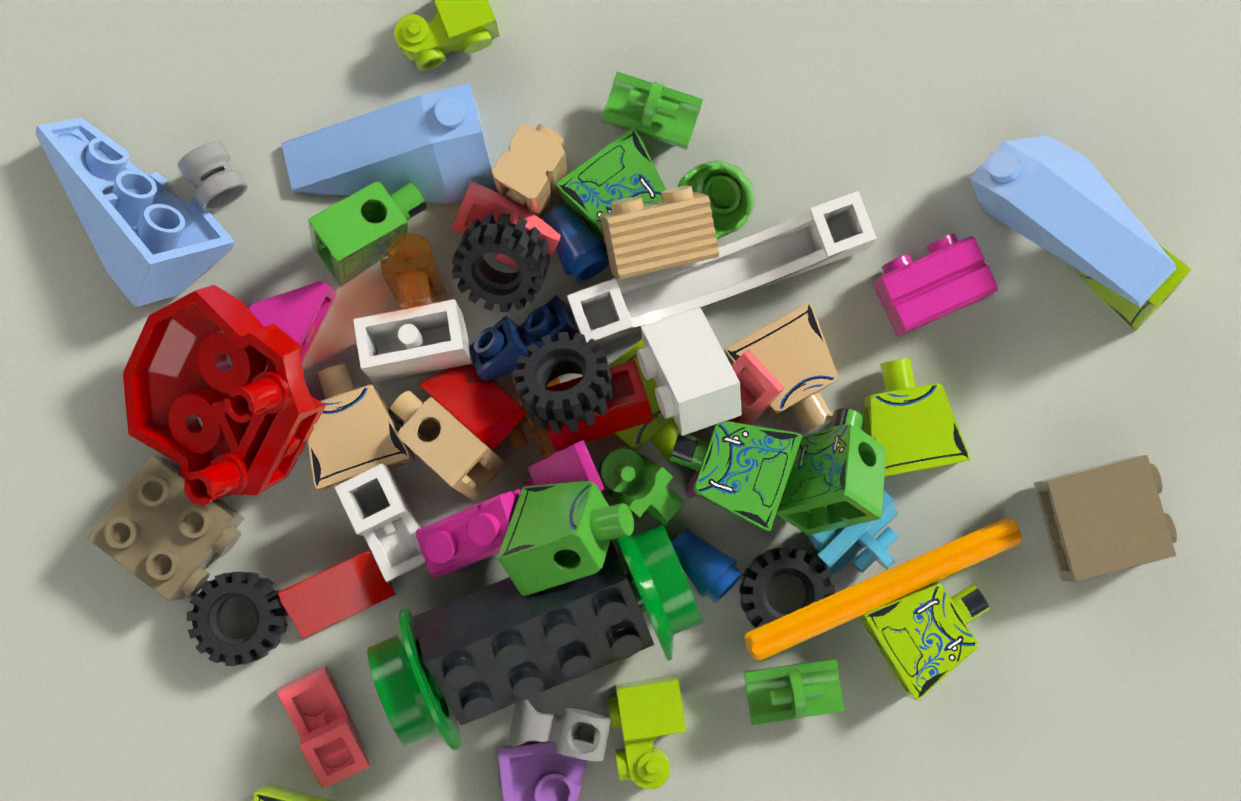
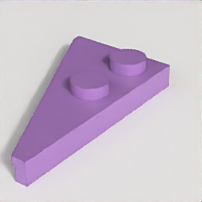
M550 741L529 742L520 746L496 747L501 800L577 801L582 788L580 784L588 761L556 753V743Z

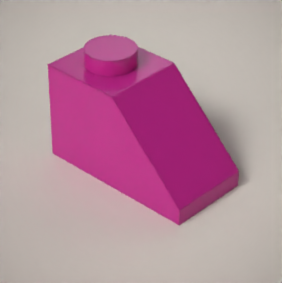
M318 281L250 305L249 310L264 327L275 324L303 347L301 353V363H303L337 292L328 284Z
M584 440L528 467L532 479L523 482L524 486L528 487L591 481L597 485L601 493H605Z

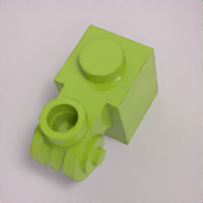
M433 0L436 7V15L432 21L427 23L419 15L408 14L399 19L394 30L395 40L401 53L408 60L415 62L419 71H426L440 66L446 60L444 54L452 51L454 53L462 50L465 53L480 51L488 47L492 43L493 38L500 36L496 18L488 0Z
M677 675L616 684L617 697L608 698L612 729L622 728L625 743L624 749L615 750L620 781H634L637 786L650 790L657 789L667 782L670 775L668 757L661 749L652 746L659 736L686 732Z

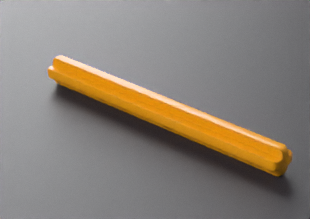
M1003 518L749 631L744 636L747 650L753 659L762 661L1015 547L1022 541L1018 524L1013 519Z

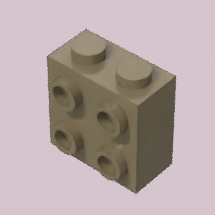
M151 455L87 539L166 600H181L185 596L192 598L201 589L200 586L208 580L210 573L205 569L217 554L221 557L226 555L240 538L241 532L237 528L245 518L219 498L213 499L210 503L203 506L192 503L184 492L183 484L185 479L180 476V468L165 457Z
M1148 455L1130 457L1034 482L1061 581L1078 582L1176 556L1173 543L1177 541L1176 528L1171 517L1163 511L1159 493L1163 489L1162 479L1157 467L1152 463L1150 464Z

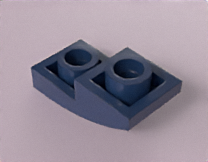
M556 295L544 306L533 310L526 321L520 326L506 315L493 327L483 330L475 342L470 345L477 375L482 380L487 381L514 373V369H519L517 365L519 356L522 355L529 358L526 348L532 343L538 348L542 347L541 338L550 335L551 341L554 342L559 341L558 332H568L569 339L573 340L576 332H580L569 305Z

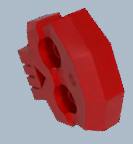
M215 285L195 290L150 314L122 373L128 435L180 464V476L185 479L183 484L184 492L192 503L201 506L210 503L213 499L231 495H259L287 478L298 460L297 456L301 454L306 445L305 441L309 439L314 429L313 425L318 422L326 404L312 397L308 391L301 363L303 347L277 325L271 324L264 327L241 300ZM227 355L232 360V366L229 364L227 360ZM198 417H199V418L201 419V421H202V426H201V424H200L199 421H198Z

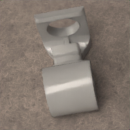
M537 696L516 703L508 741L509 745L520 746L533 741H550L556 743V753L587 761L600 762L604 760L611 724L610 717L577 708L564 709L562 716L555 713L542 714V700Z

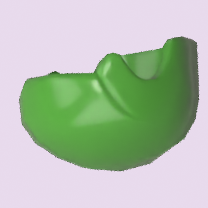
M720 160L709 161L696 166L681 178L677 186H692L693 193L699 192L709 197L716 239L738 231L748 221L754 208L755 197L752 182L738 166Z

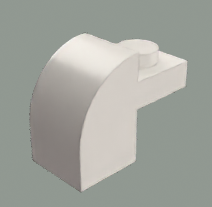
M381 463L334 487L356 534L364 535L386 582H390L426 564L416 538V530L420 529L414 516L416 513L402 486L388 466Z

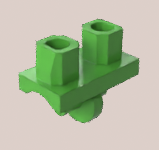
M617 71L601 122L627 131L634 127L639 135L687 150L703 99L664 87V84L655 81L652 83Z
M617 447L608 451L600 461L599 475L601 481L609 488L606 492L620 504H627L631 512L638 517H641L646 511L665 525L683 505L684 500L667 486L673 476L662 466L626 447Z
M836 658L743 672L752 725L845 711Z

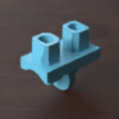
M883 491L881 519L847 526L842 531L834 529L807 535L819 553L818 557L823 567L827 568L833 577L862 549L864 550L852 561V564L861 573L874 561H877L885 569H888L895 562L886 549L898 538V535L890 527H887L874 539L898 515V511L893 506L895 500L885 491Z

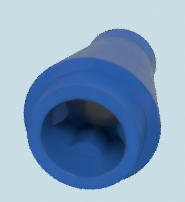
M569 205L555 208L544 218V222L561 235L556 250L566 275H572L577 282H583L596 276L607 267L609 259L606 254V244L573 213Z
M689 528L684 529L671 542L683 571L701 598L707 595L714 603L718 602L743 575L735 566L737 563L735 559L695 535Z

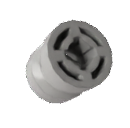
M214 141L193 149L181 158L177 166L184 179L194 184L197 189L195 198L204 211L222 208L238 199L247 190V185L240 173L233 171L229 166L230 156L221 142Z

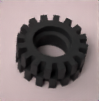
M493 213L486 214L482 222L478 218L471 222L469 229L466 228L452 259L454 267L451 272L453 279L460 278L457 285L460 292L463 293L470 289L471 293L468 300L476 304L479 298L486 301L484 309L492 311L495 303L500 304V312H509L512 303L517 310L525 308L527 300L532 303L536 299L538 291L540 292L550 263V254H546L549 248L546 239L537 242L541 232L535 226L529 232L526 231L524 228L527 220L519 217L517 224L510 223L511 214L501 213L498 222L495 221ZM486 253L503 254L518 265L519 271L513 273L498 271L485 261L483 255Z
M558 332L559 341L552 342L550 335L541 338L542 347L538 348L532 343L526 348L529 358L522 355L519 356L517 360L519 369H514L513 378L520 401L530 421L534 419L537 427L543 430L549 424L553 433H561L562 426L567 424L571 433L579 431L577 424L579 421L584 420L588 427L596 423L593 415L594 412L604 416L608 411L606 401H613L614 393L612 388L614 387V382L603 349L600 350L598 343L591 338L586 342L585 335L576 332L572 341L569 339L568 332ZM568 373L583 375L582 380L568 390L556 392L545 389L549 382L560 375Z
M786 547L768 550L752 560L753 563L749 568L745 569L742 575L744 578L739 588L742 610L755 628L788 615L775 611L767 599V589L770 582L780 574H793L803 582L806 589V599L801 608L835 594V586L831 584L829 578L832 576L828 569L822 566L821 561L816 556L810 555L801 549Z
M238 571L223 573L215 576V579L211 581H206L200 586L202 591L199 594H194L190 603L194 604L193 611L187 612L186 621H192L193 629L188 630L190 639L196 638L199 642L195 648L201 654L208 653L210 655L208 660L214 663L224 662L225 666L244 665L267 656L270 650L275 649L281 642L279 637L286 632L288 625L284 623V616L288 615L277 595V592L281 590H275L272 587L274 582L268 578H261L258 573ZM233 598H243L249 601L256 610V626L244 638H235L228 635L220 624L221 609L226 602Z

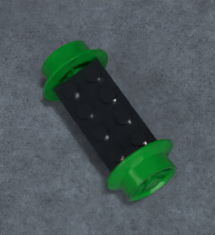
M658 526L634 537L630 535L617 538L631 572L628 574L625 573L614 544L610 540L603 567L595 574L525 596L521 595L513 581L508 577L417 616H413L408 609L401 610L398 616L397 635L368 647L367 657L372 679L383 709L402 744L408 747L437 735L452 750H457L461 748L462 744L458 722L462 726L471 721L482 719L495 711L524 699L532 698L543 691L574 678H580L593 670L622 658L630 657L641 650L655 645L642 615L645 612L648 613L667 661L672 660L674 635L702 624L703 620L664 526Z

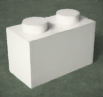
M455 299L353 319L360 367L373 383L472 364L465 317Z
M700 307L641 326L644 348L637 350L641 371L646 380L655 379L658 385L655 388V395L661 413L665 419L673 417L682 436L742 415L740 381Z

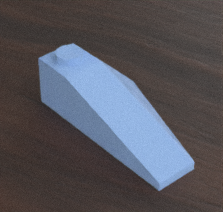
M470 83L421 94L281 143L291 188L294 193L348 197L379 181L388 194L391 195L407 184L413 183L426 202L438 205H454L462 202L470 181L497 192L476 100Z
M83 118L37 125L35 134L103 266L134 307L179 295L233 249L234 240L209 211L202 210L195 199H191L186 203L168 190L167 185L169 181L159 173L154 172L149 176L128 161L129 152Z
M1048 135L1003 141L969 177L983 212L1139 307L1176 270L1175 263L1086 156Z

